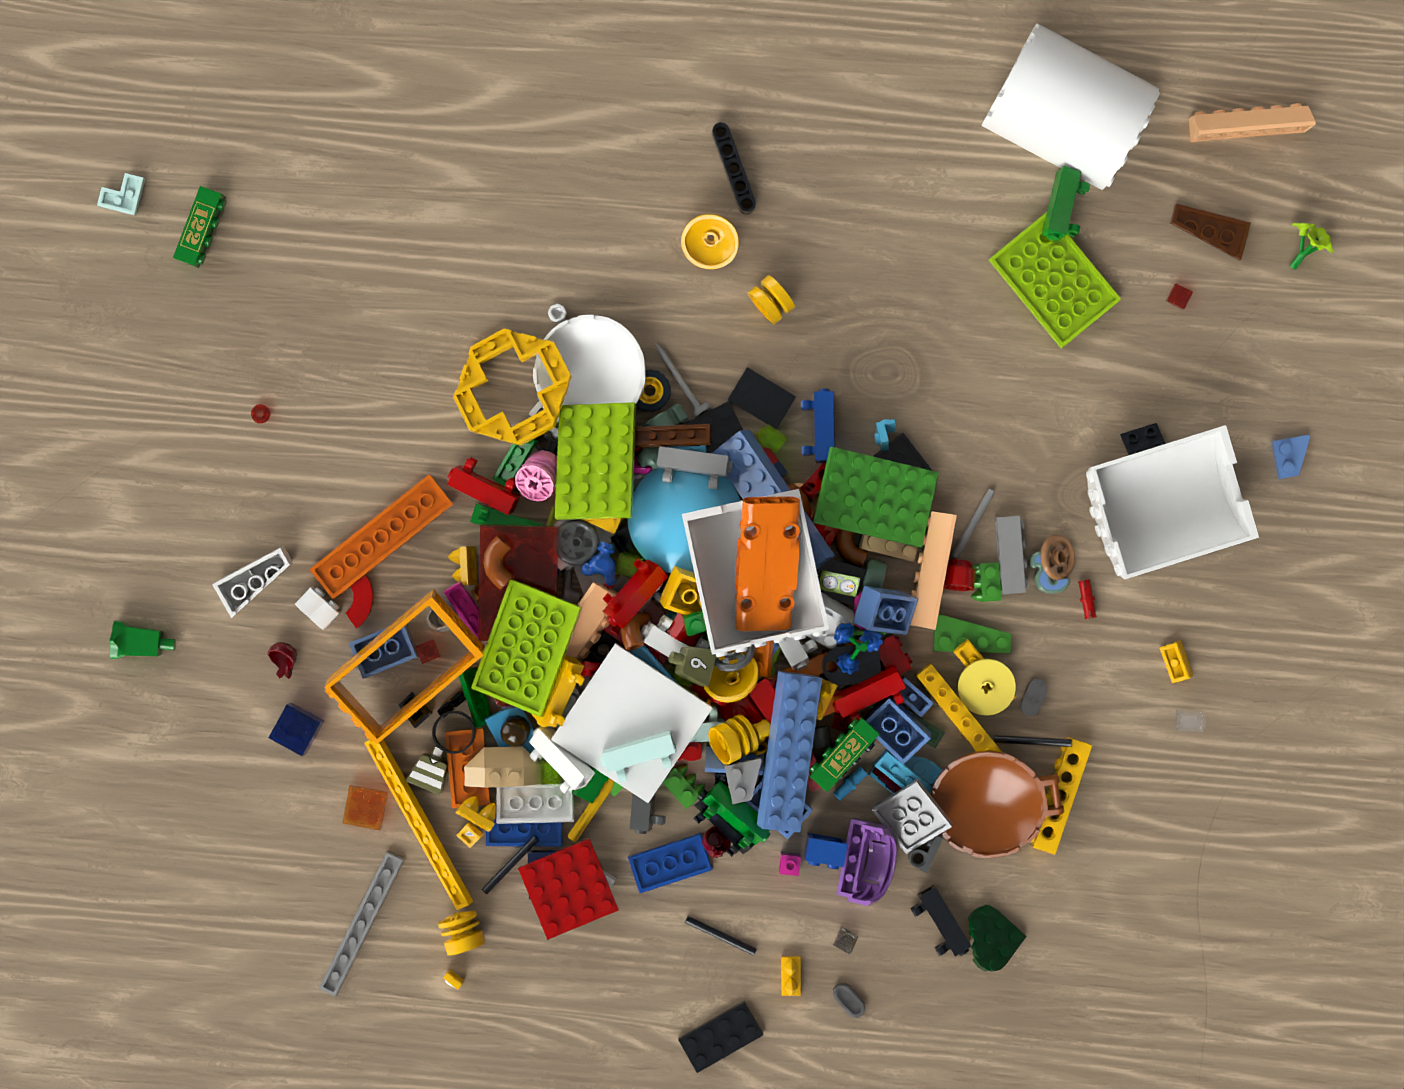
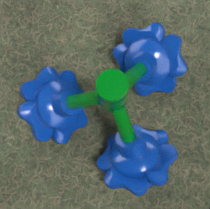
M842 623L836 627L834 639L837 640L838 644L851 641L856 645V650L851 655L845 652L844 655L838 656L839 661L837 665L843 673L847 672L851 675L854 671L859 670L858 665L860 662L855 658L860 651L864 652L866 650L869 652L873 650L878 651L883 640L880 639V633L864 630L863 636L860 637L862 643H860L853 637L854 627L851 623Z

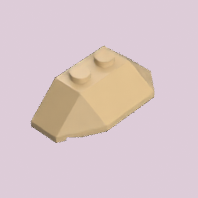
M523 746L483 747L464 766L465 786L514 787L542 784V764L537 760L534 762L530 757V753Z

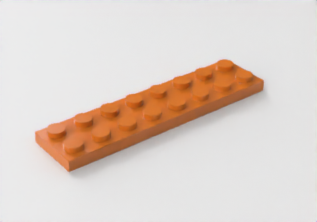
M429 474L309 570L334 600L454 504Z

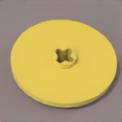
M994 659L974 661L963 670L958 680L960 700L968 710L978 715L988 716L1003 711L1012 702L1016 691L1015 679L1010 669ZM989 683L990 687L992 688L987 689V691H984L982 685L986 686V684Z

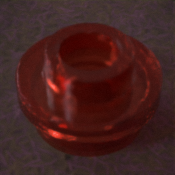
M256 405L251 410V417L256 423H266L270 418V410L265 405ZM260 410L263 411L262 417L257 416V413Z

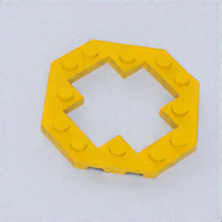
M504 328L470 347L469 357L466 365L463 367L459 378L460 382L453 398L471 432L522 446L555 428L572 375L554 342L538 339L523 333H516ZM514 347L521 362L539 354L553 382L552 385L537 392L544 410L511 427L503 411L486 420L472 391L488 381L481 364Z

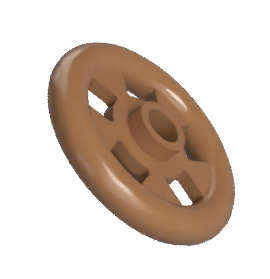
M1055 534L1048 537L1041 548L1042 567L1050 578L1054 580L1066 579L1071 574L1075 564V553L1072 544L1062 535ZM1060 543L1063 545V549L1059 548ZM1052 545L1054 549L1050 552L1049 549ZM1057 567H1061L1060 573H1058Z

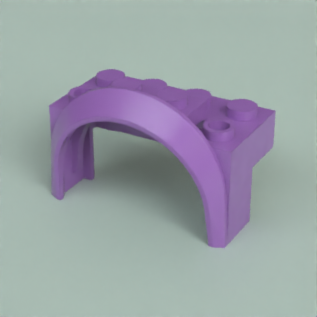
M853 818L850 821L847 836V852L844 867L841 868L837 895L848 897L850 902L869 906L884 896L891 883L896 866L897 845L891 832V826ZM868 846H869V853H868L867 864H866L865 872H864V875H863V870H864V864H865L867 849H868ZM865 879L878 882V884L866 882Z

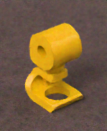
M765 719L752 725L756 732L758 745L765 747L762 751L756 750L752 752L755 756L767 752L768 744L765 742V737L769 736L771 725Z

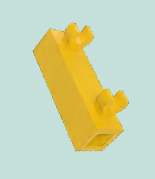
M565 655L543 717L532 714L537 720V724L542 727H556L557 724L563 726L565 718L561 715L576 683L581 686L585 678L581 673L584 665L575 657Z

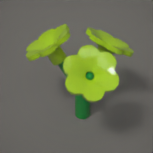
M1292 223V226L1299 228V236L1301 238L1299 253L1290 264L1291 268L1296 270L1307 255L1317 250L1320 251L1325 248L1329 253L1334 252L1330 242L1331 238L1326 234L1324 228H1317L1316 224ZM1305 236H1308L1311 241L1304 250Z

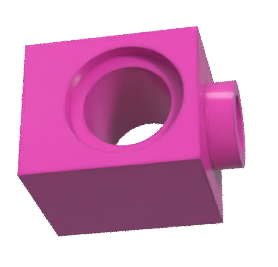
M781 852L779 873L799 876L801 855L799 853Z

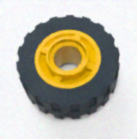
M646 370L643 392L636 407L644 412H654L666 405L671 395V386L664 374L657 370ZM646 386L654 387L655 394L647 396L644 388Z

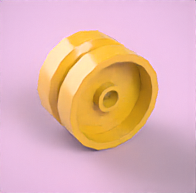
M767 275L761 281L762 290L760 287L754 286L748 292V296L763 316L775 325L782 319L780 310L788 314L795 308V304L784 288L773 277Z

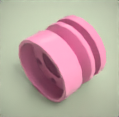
M540 450L535 451L528 457L515 476L516 486L523 496L533 501H543L551 496L556 488L557 456L549 451Z

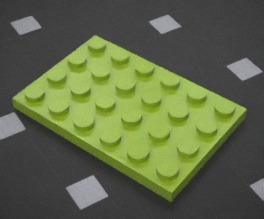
M1045 213L988 261L1056 344L1063 348L1117 304L1121 298L1069 235L1066 234L1059 241H1052L1046 236L1041 235L1046 217Z
M634 402L562 405L558 425L555 519L632 518L636 404Z
M510 579L471 688L536 716L543 717L582 607Z

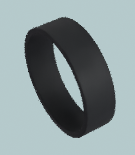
M449 711L442 714L435 721L432 729V737L436 746L449 754L461 753L468 749L474 742L476 735L473 720L467 714L460 711ZM447 714H460L471 724V741L462 750H447L437 740V724Z

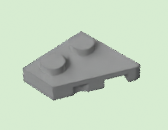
M761 757L724 765L732 804L752 800L762 762Z

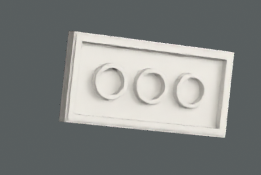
M563 783L497 787L496 823L574 822V793L568 790L564 794L560 789Z

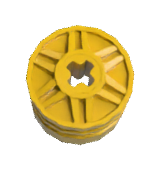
M738 714L728 719L726 723H720L709 729L708 737L711 748L717 758L725 765H729L739 760L741 756L745 757L758 749L756 732L748 719L743 715Z
M476 910L461 911L438 922L440 929L447 928L441 931V936H451V938L444 942L447 955L460 954L486 943L483 931L481 929L473 930V927L480 924L479 919L471 920L477 917Z

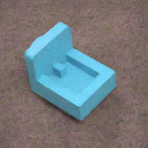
M885 419L876 423L877 434H874L876 445H880L881 452L889 450L887 433L896 431L895 419Z

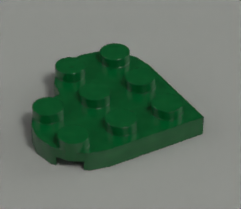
M990 905L976 908L970 913L967 922L969 921V934L974 939L971 949H973V962L984 972L1001 970L1027 937L1001 912Z

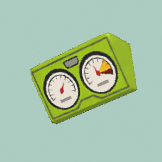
M821 570L819 580L821 590L856 597L860 582L858 577Z

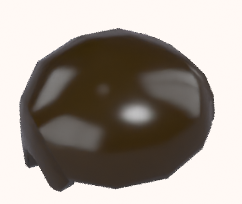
M519 715L508 717L500 730L501 739L512 747L521 746L529 737V722Z

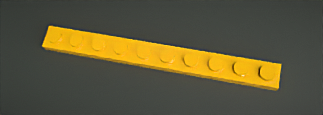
M383 739L376 744L374 741L368 740L364 743L455 908L459 910L474 902L408 782H406L386 742Z

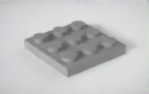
M916 779L872 807L873 813L881 823L891 826V832L896 842L906 854L953 825L952 821L919 779Z

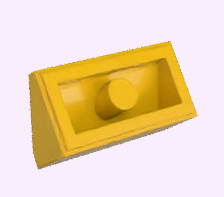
M1181 640L1159 647L1172 683L1190 679L1194 676Z

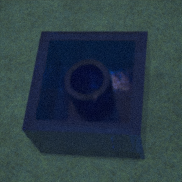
M288 703L268 738L296 754L304 756L310 749L324 720L293 703Z

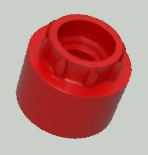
M960 559L948 560L943 588L954 591H973L976 570L972 568V563Z

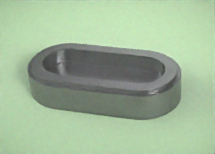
M1033 679L1026 688L1020 703V709L1027 716L1036 715L1041 708L1047 693V685L1043 680Z
M837 984L833 989L834 999L849 1016L853 1018L862 1016L865 1012L864 1002L848 984Z

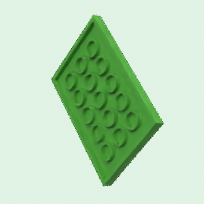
M830 447L813 523L922 548L939 472Z

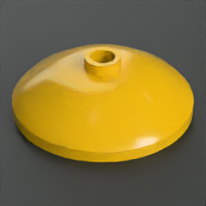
M703 214L693 218L685 226L681 245L685 256L694 265L703 269H718L730 263L735 257L739 247V236L734 225L726 218L717 214ZM708 235H713L714 238L709 239Z
M721 656V657H718V658H719V660L721 661V660H723L725 657H724V656ZM752 658L744 668L733 672L722 671L714 666L709 686L703 687L708 695L717 701H738L746 697L756 686L759 677L758 665L755 659ZM738 659L730 660V664L738 662Z

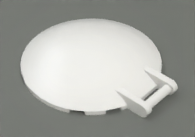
M580 315L558 324L543 339L556 344L572 375L563 405L627 402L637 404L645 384V360L637 340L623 325L603 316ZM539 354L536 355L533 368V382L537 392L553 384ZM541 401L529 412V416H533L544 409ZM555 427L549 430L553 434L552 437L558 440V428Z

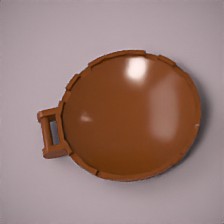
M979 751L964 755L945 767L937 777L931 791V796L953 823L952 827L940 834L953 848L960 852L962 850L970 853L974 857L999 858L1018 852L1021 847L1025 846L1028 842L1031 843L1037 836L1046 816L1064 813V806L1061 805L1058 787L1060 782L1059 776L1046 775L1038 777L1026 763L1002 752ZM1050 785L1053 805L1048 806L1045 786Z

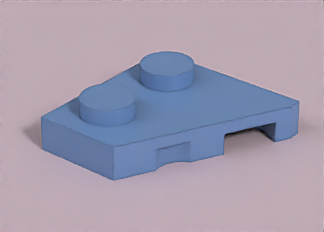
M1310 435L1271 442L1278 479L1298 476L1300 474Z

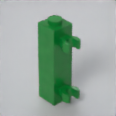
M1063 166L1056 172L1041 234L1052 241H1059L1066 234L1071 237H1075L1076 233L1079 234L1081 226L1069 223L1076 192L1085 195L1086 192H1089L1091 185L1087 182L1079 181L1080 171Z
M475 504L470 520L472 523L534 542H538L539 539L542 540L545 532L541 523L512 514L506 515L496 509Z
M721 781L715 784L702 800L709 806L703 813L706 818L710 819L711 816L717 813L744 836L738 843L743 849L751 843L754 845L761 841L764 843L769 838L770 830L762 829L757 825L758 813L745 802L732 804L730 790Z

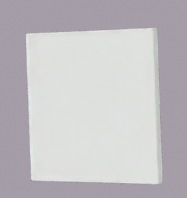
M615 643L565 717L563 726H559L551 740L649 803L713 706ZM671 731L676 748V753L669 755L672 762L671 768L664 769L661 757L625 767L627 780L619 782L616 770L608 772L606 767L603 768L600 756H603L604 749Z

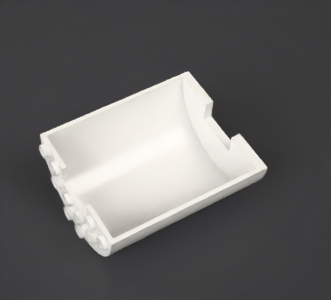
M1036 23L981 126L1060 168L1066 166L1080 171V179L1103 190L1106 186H1111L1115 179L1114 174L1120 167H1123L1128 158L1126 156L1128 151L1137 145L1141 138L1139 132L1141 133L1143 128L1145 129L1149 123L1150 118L1148 115L1150 116L1154 110V103L1160 92L1158 87Z
M1226 425L1088 469V472H1086L1088 495L1092 505L1089 511L1091 517L1096 520V534L1098 537L1101 536L1105 552L1109 556L1117 576L1128 579L1259 538L1249 501L1242 498L1233 464L1237 463Z
M799 489L762 496H790L800 499L797 588L793 592L795 605L792 609L791 628L788 630L739 631L735 628L738 538L741 537L739 524L742 520L743 501L682 514L712 655L716 654L717 657L728 655V651L736 650V653L747 651V647H750L752 644L755 647L767 645L766 641L773 640L774 643L786 641L785 637H793L794 640L806 638V634L813 633L814 636L825 634V630H829ZM793 525L786 527L785 530L791 529ZM749 526L746 530H752L754 526ZM784 598V599H782L780 602H784V601H786L788 598ZM744 599L742 603L747 602L749 599Z

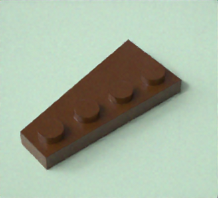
M1175 204L1170 224L1239 261L1243 256L1251 224L1250 222L1180 204Z

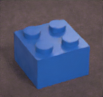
M807 832L804 850L805 861H808V864L813 866H820L821 863L826 864L828 868L839 869V867H844L848 844L842 838Z

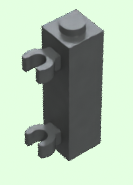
M635 794L632 795L630 829L635 830L637 834H646V831L652 830L653 824H665L666 816L654 815L655 794L649 803Z

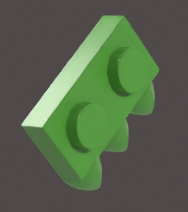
M999 562L981 563L972 566L976 570L975 575L980 576L975 578L974 587L981 590L974 592L971 598L979 602L1001 601Z
M681 764L670 772L669 778L664 779L663 784L687 809L698 800L697 797L704 791L705 784L693 786L696 774H689L684 777L688 765Z

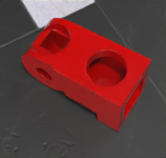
M825 462L800 487L809 499L821 489L826 467Z

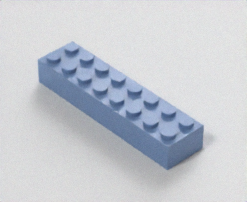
M749 429L740 430L712 452V454L729 456L730 462H733L732 472L728 473V478L742 499L791 491ZM804 511L817 570L835 555Z
M778 671L757 825L762 829L799 833L801 831L822 678L816 675Z

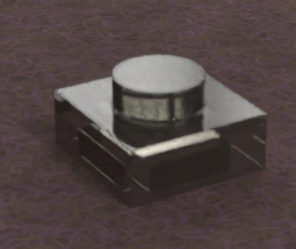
M841 927L833 945L850 954L854 949L858 936Z

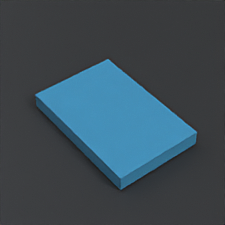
M510 705L485 718L498 746L511 747L501 739V727L510 716L519 715L524 717L530 724V734L527 741L521 746L530 754L535 750L529 743L533 737L534 728L524 710Z

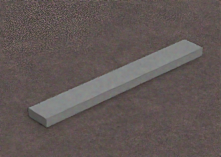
M390 851L386 852L318 989L334 997L337 996L405 860L404 858Z

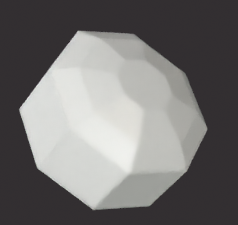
M555 304L550 306L548 315L551 321L560 323L565 321L567 312L564 306Z

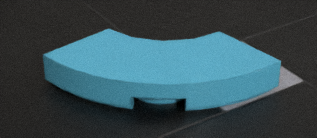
M912 756L904 763L930 785L935 783L937 777L943 771L933 761L924 757Z

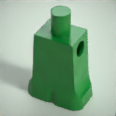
M119 620L113 622L109 641L110 659H119L124 656L157 657L161 656V650H175L176 639L163 638V631L130 626L126 622Z

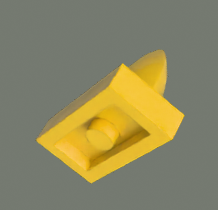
M476 546L460 547L450 553L448 558L452 562L460 564L461 567L453 573L452 577L457 582L461 581L463 585L478 584Z
M823 678L816 718L818 720H822L837 688L836 684Z
M474 796L465 800L455 813L487 832L491 831L495 824L493 822L496 817V804L491 803L485 806L478 814L479 803L477 797Z
M781 956L782 996H801L800 956Z

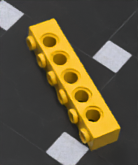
M928 663L914 674L976 752H1002L931 663Z
M1068 736L1066 739H1072V747L1061 746V756L1056 759L1054 769H1056L1054 775H1058L1060 780L1058 783L1059 790L1064 792V796L1061 799L1064 813L1056 815L1054 818L1046 816L1040 832L1030 844L1033 848L1054 855L1061 840L1092 745ZM1074 753L1076 755L1075 762L1068 763V756ZM1064 772H1069V780L1062 781L1061 775ZM1050 785L1048 786L1050 787L1048 794H1046L1048 806L1053 805ZM1047 826L1051 827V833L1048 836H1044L1043 829Z

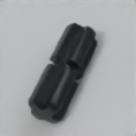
M459 691L453 696L450 702H446L437 710L438 714L441 716L444 713L453 711L454 707H458L466 700L464 692Z

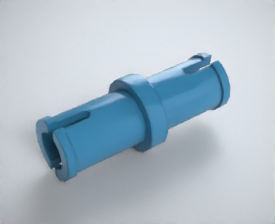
M859 766L855 772L844 779V782L833 794L839 801H842L845 796L857 788L856 786L868 774Z

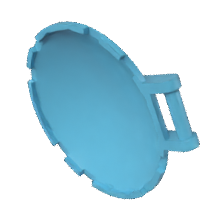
M706 445L669 447L704 453L707 450ZM656 468L640 481L633 492L632 518H627L631 539L643 558L658 564L663 571L671 573L674 566L694 572L682 514L739 502L740 497L728 478L719 477L716 490L709 489L708 487L710 475L673 470L672 483H668L662 480L664 469Z

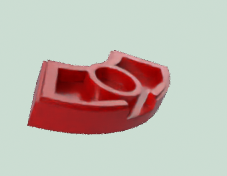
M367 575L350 586L353 592V602L346 615L356 629L366 621L373 604V588Z

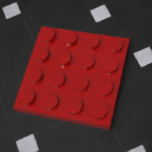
M590 838L518 867L547 940L619 911Z

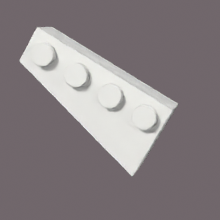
M283 545L216 581L212 585L232 618L293 561Z

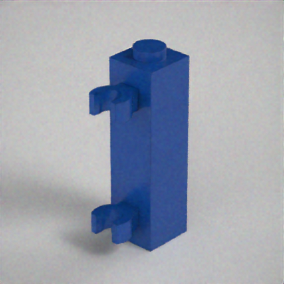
M819 389V392H814V401H801L802 410H814L815 446H802V455H815L816 463H826L830 447H835V395L830 389Z

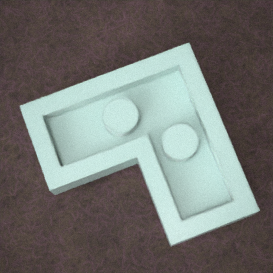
M125 173L120 191L101 187L97 206L136 216L145 178Z

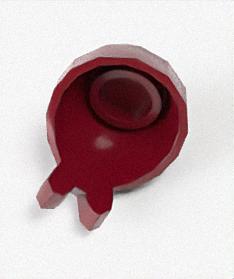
M277 642L270 647L267 655L279 668L276 673L279 679L284 675L290 679L296 662L297 650L288 643Z
M715 826L705 831L702 839V845L706 852L714 858L722 857L731 846V842Z

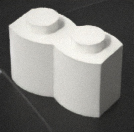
M310 587L295 605L318 627L325 630L341 613L338 610L340 607L333 600L328 601L324 597L325 593L320 588Z

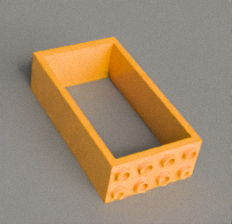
M433 589L329 676L324 687L326 689L325 692L331 699L335 698L339 703V708L352 717V722L358 728L361 727L365 731L364 734L367 739L378 744L484 655L485 645ZM430 606L466 646L469 652L380 726L344 687L340 680L426 607Z

